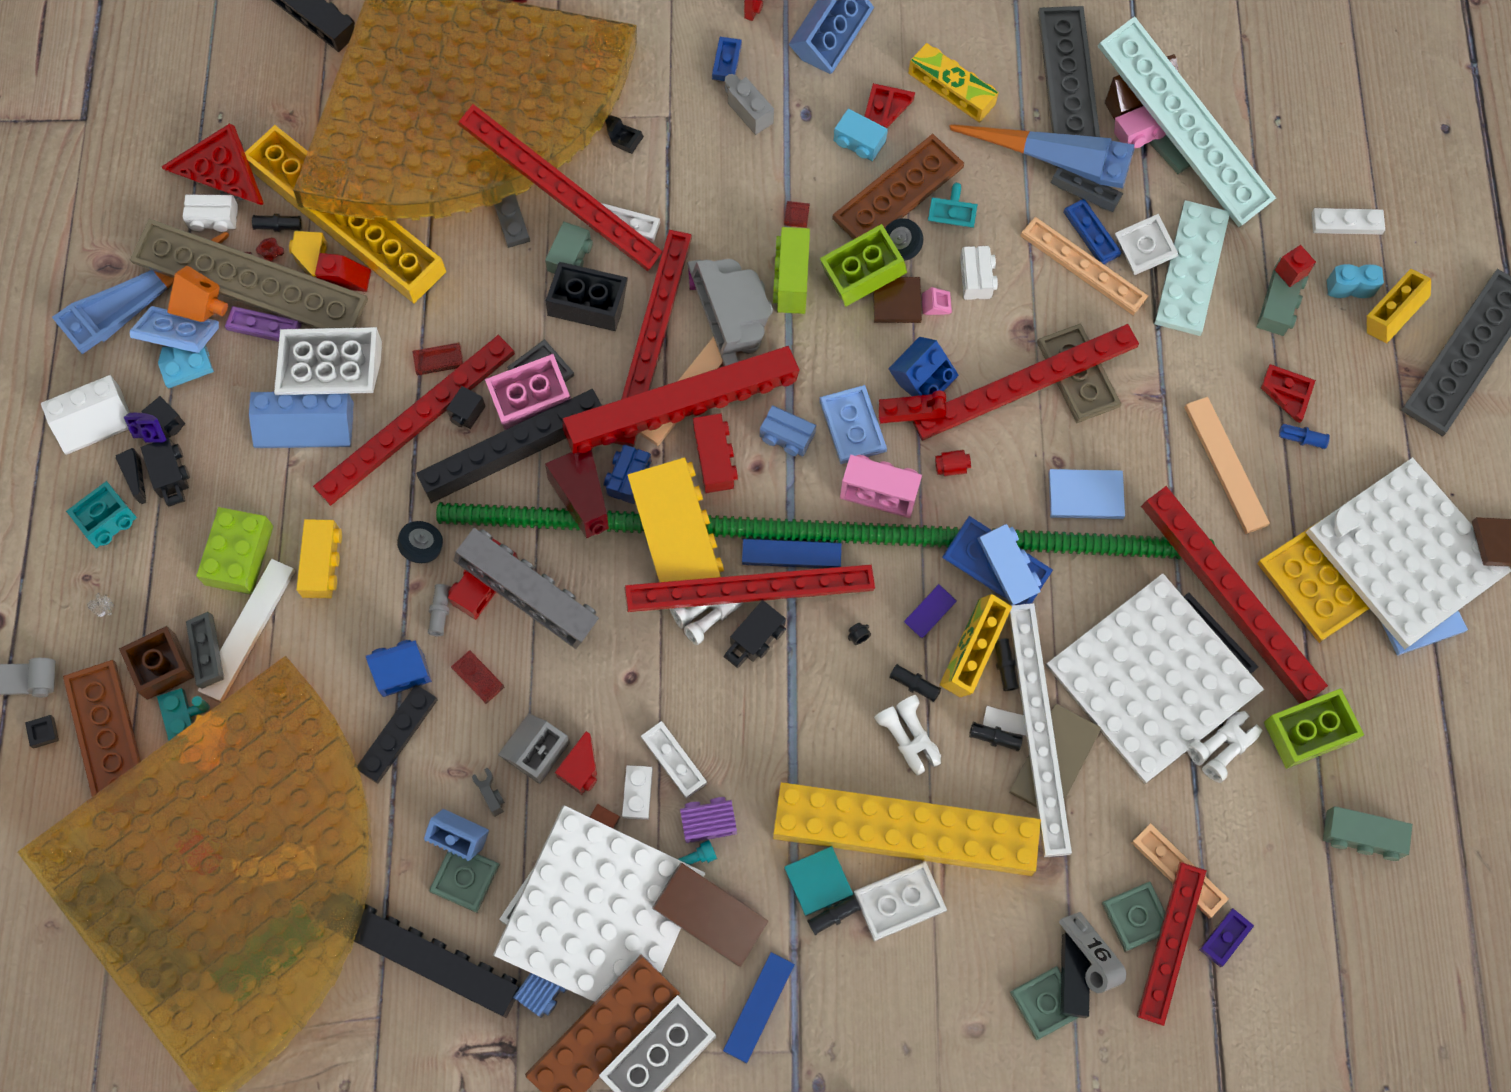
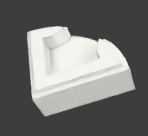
M1343 505L1335 514L1334 531L1338 539L1360 525L1346 505Z

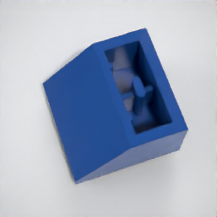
M918 337L888 368L899 386L911 396L931 395L938 390L944 391L959 376L937 340Z
M404 640L397 643L396 647L389 649L378 648L372 651V654L366 656L376 687L382 697L411 689L415 684L421 686L432 682L425 655L416 640Z

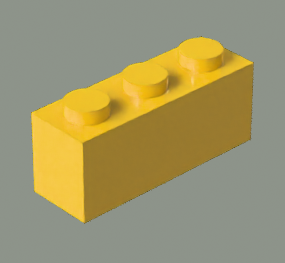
M1410 269L1367 315V334L1388 343L1431 296V278Z
M304 519L296 589L302 598H332L333 590L337 588V576L334 574L335 567H338L340 562L337 545L342 541V530L334 520Z

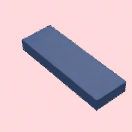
M1085 199L1064 209L1063 213L1098 261L1106 264L1121 255V250Z

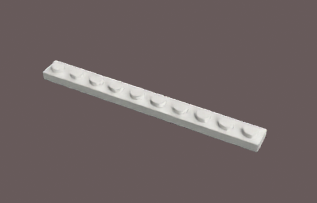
M1034 603L1011 605L1009 618L1038 818L1041 819L1040 832L1044 857L1071 855V844Z

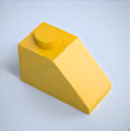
M294 231L293 240L289 242V252L307 275L317 278L315 270L319 253H326L327 241L322 232Z

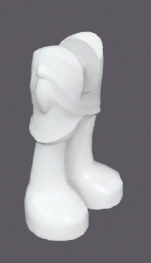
M744 602L672 608L670 612L677 625L681 629L684 628L687 638L693 644L698 645L704 640V633L720 619L723 621ZM709 607L713 609V611L700 620L690 623Z
M913 695L901 701L895 708L892 706L883 710L874 718L879 725L889 729L898 742V749L903 754L909 767L916 775H920L925 772V769L917 753L923 750L933 767L941 764V754L938 747L931 742L927 732L924 731L918 720L916 710L920 703L918 697ZM897 711L899 715L902 717V719L905 721L909 730L911 731L914 737L912 741H910L906 732L904 731L899 721Z
M1246 711L1235 712L1227 719L1226 724L1217 730V733L1206 742L1193 741L1187 745L1189 756L1195 764L1200 766L1224 742L1230 744L1202 768L1204 774L1215 782L1222 783L1228 775L1226 766L1237 754L1241 755L1258 739L1263 731L1258 724L1246 732L1239 727L1250 717Z

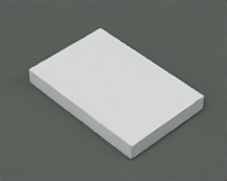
M926 861L853 892L874 941L947 911Z

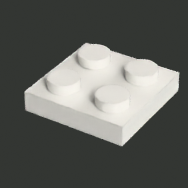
M1159 214L1115 233V237L1134 275L1178 256V252Z

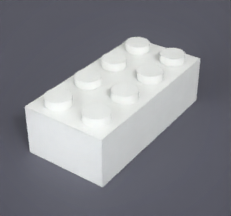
M677 995L599 1076L614 1092H664L716 1038V1034Z

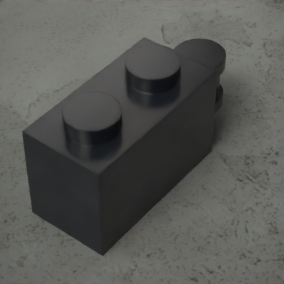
M167 437L164 442H153L140 447L153 490L160 498L164 497L168 507L185 502L183 490L189 488L187 479L190 478L187 467L181 463L180 458H183V453L179 444H174Z
M762 600L730 636V644L732 646L727 650L724 658L736 668H739L747 658L752 662L757 657L763 658L770 649V646H768L774 638L778 640L785 632L786 618ZM737 649L742 653L740 657L734 653Z

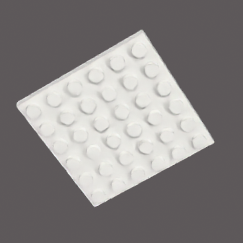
M1413 457L1344 504L1359 521L1360 525L1338 539L1334 531L1335 514L1340 509L1338 508L1305 532L1404 650L1511 572V569L1506 566L1483 565L1472 524Z
M1164 574L1157 577L1046 664L1047 668L1093 723L1101 727L1100 731L1144 784L1188 750L1187 745L1193 741L1203 739L1264 690Z
M564 805L557 816L493 956L595 1002L641 954L660 973L662 972L681 928L653 910L652 907L680 863L685 864L703 877L705 872Z

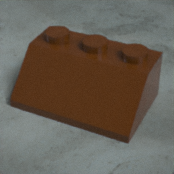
M1175 54L1167 56L1168 60L1179 72ZM1120 75L1113 77L1105 105L1115 120L1116 117L1144 105Z

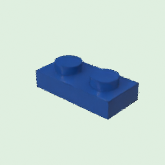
M719 38L712 80L725 81L727 75H736L742 46L741 39Z

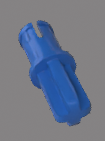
M1282 424L1279 430L1280 438L1299 442L1302 446L1308 444L1326 449L1330 439L1329 434L1311 431L1309 427L1299 428Z

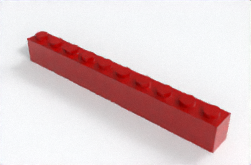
M785 346L563 418V431L573 454L577 452L586 453L592 450L593 447L602 444L604 446L610 445L617 439L623 437L631 438L647 429L650 431L656 430L663 424L669 422L677 423L687 416L693 414L698 416L711 408H723L730 402L736 400L744 401L754 394L768 393L775 387L790 386L797 381L800 369L789 346Z
M1167 486L1140 506L1299 704L1311 700L1328 687L1327 683Z

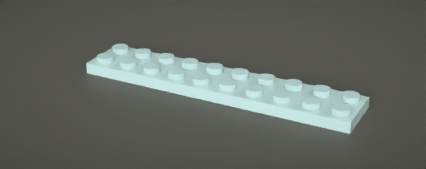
M1135 16L1097 45L1221 206L1230 213L1229 216L1238 227L1242 226L1276 199Z

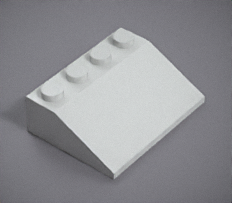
M377 327L280 329L275 395L373 393L381 363L382 341Z

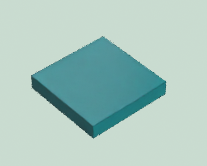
M832 846L784 867L805 916L853 895Z

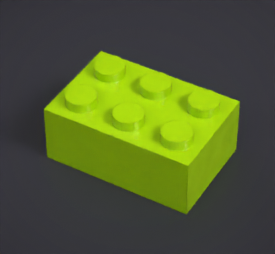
M882 224L820 258L826 275L845 307L907 273L904 259Z
M782 227L781 236H776L773 303L778 304L777 312L805 314L810 228Z
M218 507L196 577L205 586L252 595L273 530V525L269 519L263 515Z
M1341 688L1273 714L1263 722L1286 769L1354 743L1364 736Z

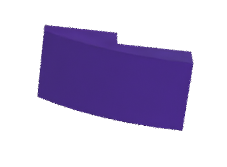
M136 412L128 413L124 416L133 438H143L145 443L166 441L159 421L155 416Z
M938 584L904 622L917 635L923 638L957 600Z

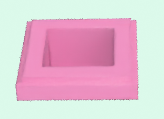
M930 287L922 293L923 314L944 315L952 313L949 291Z

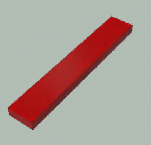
M1179 862L1137 1013L1138 1018L1162 1026L1165 1025L1207 870Z

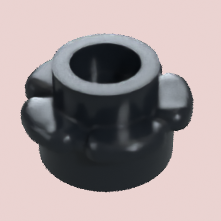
M861 623L853 625L848 630V640L852 641L854 645L865 642L871 636L868 630L869 625H862Z

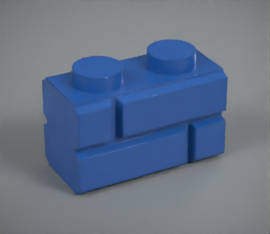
M623 445L621 452L616 451L612 462L615 467L612 473H607L604 480L607 495L635 504L628 474L648 469L652 462L651 454L628 445Z

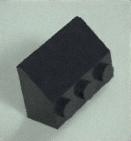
M559 262L545 300L547 316L616 332L623 310L628 277Z

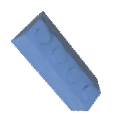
M817 0L788 45L802 61L831 74L871 14L874 6L869 0Z
M251 392L249 420L253 447H351L354 402L349 393L275 395L274 392Z

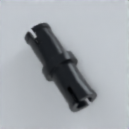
M276 213L273 216L253 215L252 228L253 230H274V232H280L281 230L301 231L302 219L301 216H280V214Z
M999 639L995 644L998 661L996 668L1000 670L1003 691L1019 689L1015 672L1016 660L1012 658L1009 639Z
M899 664L895 665L889 677L908 687V691L912 693L915 691L932 702H935L942 689L923 679V675L919 673L914 674L899 666Z
M974 721L969 732L970 738L989 742L994 747L999 745L1016 751L1020 750L1023 741L1022 735L1003 731L998 726L992 728Z
M851 895V897L835 906H827L828 910L807 920L814 935H817V933L834 924H841V920L858 910L860 911L861 908L854 895Z

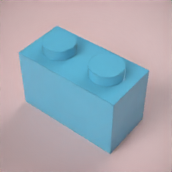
M848 108L834 128L833 141L842 148L852 150L859 157L867 158L873 162L886 142L888 129Z

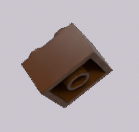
M168 626L119 648L137 692L147 700L194 678L179 640Z

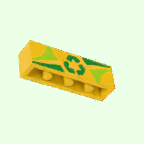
M926 43L910 60L908 74L979 123L996 105L999 92L992 85L986 84L973 72H969L961 67L957 61L942 54L938 48Z
M993 594L978 599L939 686L958 697L973 694L1011 611V605Z

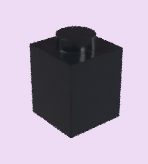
M461 386L446 410L450 421L458 427L465 426L471 429L486 406L482 396Z
M161 396L141 411L158 419L166 438L178 434L185 425L181 417Z

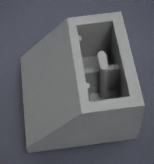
M528 713L498 756L541 784L570 744L568 736L547 721Z

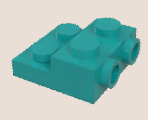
M107 481L66 511L96 549L101 545L109 544L112 537L120 530L129 529L137 518Z

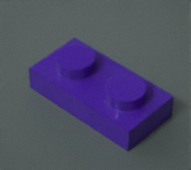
M1232 908L1199 950L1219 967H1223L1254 925Z

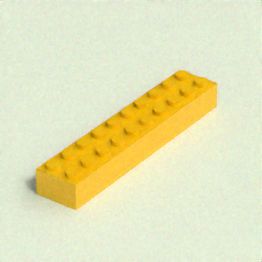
M276 125L245 151L252 173L413 304L446 273L441 257Z
M781 782L773 839L1032 876L1036 872L1041 819Z

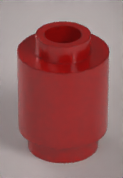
M964 450L941 452V455L935 456L937 475L943 474L945 477L967 474V469L971 468L970 454H965Z

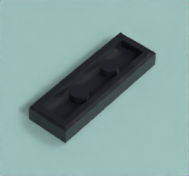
M1068 933L1062 935L1060 1015L1086 1019L1089 1017L1090 988L1086 983L1085 976L1090 967V961Z

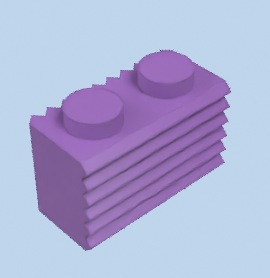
M725 797L711 799V804L700 805V802L686 803L685 808L680 809L685 842L691 843L736 835L737 828L732 800L726 801Z

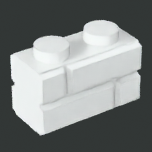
M185 195L183 220L188 228L198 232L204 229H214L219 232H225L227 229H236L238 204L233 195Z
M975 246L963 247L960 263L964 299L992 298L993 291L997 290L998 287L997 276H993L992 269H995L996 266L995 255H991L989 246H978L977 248Z

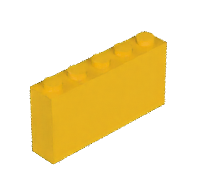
M685 457L628 474L659 582L721 577L720 572H724L721 557L716 558L713 549L717 548L714 534H708L706 527L707 524H710L707 510H701L699 501L703 500L699 485L694 487L692 477L696 476L692 462L687 463Z

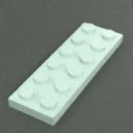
M1184 201L1174 240L1178 256L1169 261L1155 325L1201 336L1230 215L1228 211Z

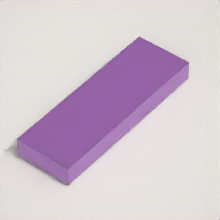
M232 306L225 328L228 331L279 342L280 329H300L302 324L285 317Z

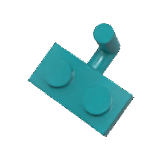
M956 182L952 185L950 200L931 198L928 221L974 228L978 204L959 202L961 194L960 183Z
M182 688L157 696L166 733L171 745L187 741L194 725L192 717L205 713L210 708L209 704L200 696H195L192 699L194 706L189 707L185 690Z

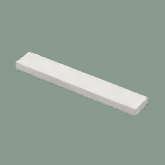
M271 559L220 650L224 680L203 689L199 688L198 692L221 703L224 701L294 575V568Z

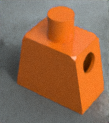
M185 266L175 273L167 313L204 322L214 313L224 316L228 309V303L218 299L220 287L217 283L193 268Z

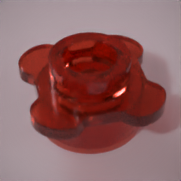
M267 238L260 242L256 252L262 255L265 260L273 262L277 256L284 254V248L278 246L275 238Z

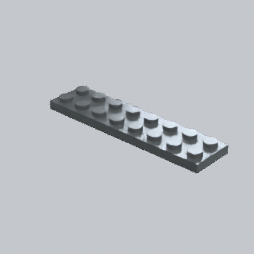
M1084 6L1039 8L1038 17L1052 133L1100 137Z
M1497 268L1401 409V411L1442 437L1447 433L1511 336V276Z

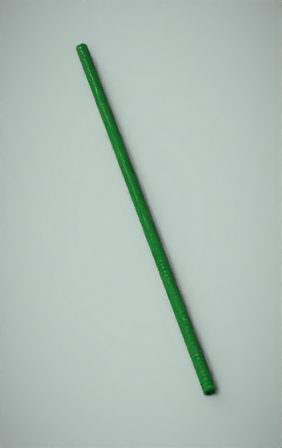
M439 502L436 509L438 524H443V522L450 524L453 522L454 525H458V523L465 525L468 523L472 526L476 523L477 526H481V524L488 526L491 524L492 527L499 524L500 527H504V525L511 527L514 525L515 528H519L522 525L523 528H527V526L534 528L537 526L538 529H542V527L550 529V527H553L556 530L558 527H561V530H565V528L573 530V528H576L577 531H580L579 526L569 511H566V508H562V510L554 508V510H551L550 507H547L544 510L543 507L538 509L531 507V509H528L527 506L523 508L516 506L513 508L509 505L508 508H505L504 505L500 507L493 505L490 507L489 504L482 507V504H477V506L470 504L467 506L466 503H462L460 506L459 503H454V505L447 503L444 505L443 502ZM608 510L609 529H607V532H611V530L619 532V530H622L623 533H626L628 530L630 533L637 531L641 534L644 531L639 513L635 514V511H631V514H628L627 511H623V513L615 511V513H612V510ZM708 515L710 524L706 525L708 534L713 533L715 537L722 535L723 538L726 535H730V538L745 536L746 539H749V536H753V539L768 537L769 540L775 537L776 540L791 538L792 541H795L796 538L799 541L807 539L808 542L811 539H814L815 542H818V540H822V542L830 540V543L837 540L838 543H841V541H845V543L853 541V544L859 541L861 544H864V542H868V544L876 542V545L891 543L892 546H895V543H899V546H903V544L911 546V544H914L915 547L922 544V547H926V545L934 547V545H937L938 548H941L942 545L948 548L960 530L958 527L950 529V526H946V529L942 528V526L935 528L933 525L930 528H927V525H923V527L915 525V527H912L911 524H908L907 527H904V524H900V526L892 524V526H889L888 523L881 526V523L865 525V522H862L860 525L857 522L850 524L848 521L846 524H842V521L827 523L826 520H823V523H819V520L804 522L803 519L797 522L796 519L781 521L780 518H777L776 521L773 518L765 520L764 517L761 520H758L757 517H754V519H750V517L742 519V516L735 519L734 516H731V518H727V516L719 518V515H716L715 518ZM1015 530L1019 538L1016 543L1025 552L1026 550H1030V552L1037 550V552L1041 553L1042 550H1045V553L1050 551L1057 553L1060 551L1061 554H1064L1065 551H1068V554L1073 552L1080 554L1083 552L1084 555H1088L1090 552L1091 555L1099 553L1102 556L1106 553L1107 556L1112 554L1119 556V554H1122L1123 557H1126L1129 554L1130 557L1135 555L1142 557L1145 555L1146 558H1149L1152 555L1153 558L1158 556L1165 558L1168 556L1169 559H1173L1175 556L1176 559H1181V556L1165 536L1159 539L1158 536H1154V538L1146 536L1144 538L1142 535H1139L1136 538L1135 535L1130 537L1123 535V537H1120L1119 534H1116L1113 537L1112 534L1107 536L1100 534L1097 536L1096 533L1092 535L1085 533L1082 535L1080 532H1077L1074 535L1073 532H1069V534L1061 532V534H1058L1057 531H1054L1051 534L1050 531H1046V533L1038 531V533H1035L1034 530H1031L1029 533L1027 530H1023V532Z

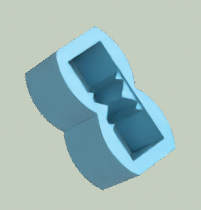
M1350 264L1336 266L1326 280L1328 295L1334 298H1346L1351 295L1357 298L1375 296L1384 283L1382 267L1377 265L1357 267Z

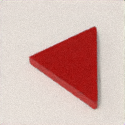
M230 123L162 166L163 170L256 204H264L236 128Z

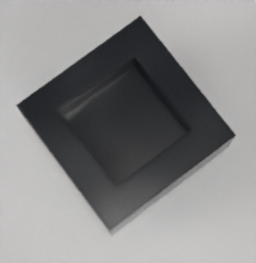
M52 715L25 722L29 745L33 749L59 741L55 718Z

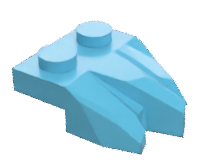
M206 345L199 353L162 346L158 365L168 389L214 372Z

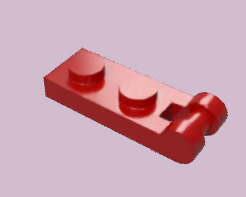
M938 390L931 395L879 399L880 424L943 418L946 415V405H944L946 403V393Z

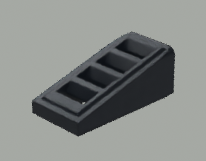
M131 448L116 455L115 458L133 496L139 503L144 504L146 503L141 458L135 449Z

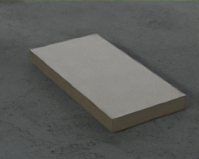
M1080 323L1039 338L1037 344L1044 358L1047 359L1087 342L1089 338ZM1101 363L1057 382L1076 423L1121 406V402Z
M1055 704L1051 711V718L1065 801L1101 727ZM1028 755L1009 793L1037 808L1030 756Z

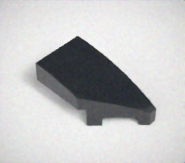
M604 113L603 117L612 145L632 154L644 137L642 131L623 125L620 118Z

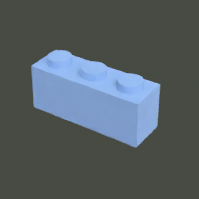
M1004 524L977 538L1010 605H1015L1041 592L1038 587L1041 585L1040 579L1036 572L1031 573L1027 565L1030 563L1029 557L1024 549H1019L1016 543L1019 538L1013 527L1009 528L1007 524Z

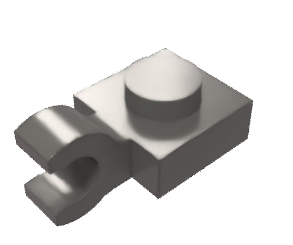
M485 768L486 780L479 781L475 774L472 775V779L476 786L479 787L492 814L496 817L504 812L501 804L505 802L498 789L492 790L493 774L488 768Z

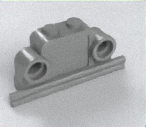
M733 259L687 262L724 366L739 362L735 352L753 353L758 350L764 335V327L769 316L773 313L772 304L765 295V285L759 279L758 274L750 269L741 270L740 264Z

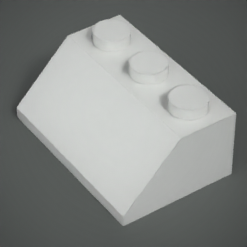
M111 375L41 403L46 420L66 455L128 430L124 416L130 412L120 386Z

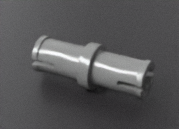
M435 585L433 604L429 607V612L431 613L428 629L429 635H444L446 615L449 614L450 610L447 606L448 593L451 587L448 585Z

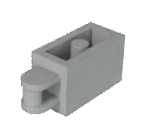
M734 74L727 75L725 77V91L728 94V104L751 131L757 135L772 125L774 122V108L748 78L745 77L740 80Z

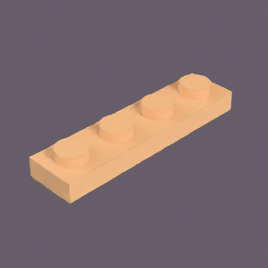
M1151 823L1131 842L1172 883H1174L1179 862L1194 866ZM1205 876L1197 908L1210 919L1229 898Z

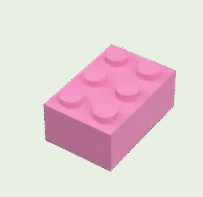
M554 354L485 379L505 430L571 399Z
M850 454L842 480L840 499L910 518L922 475L910 468L900 469L894 467L889 462L881 461L879 463L870 460L864 455L854 456Z

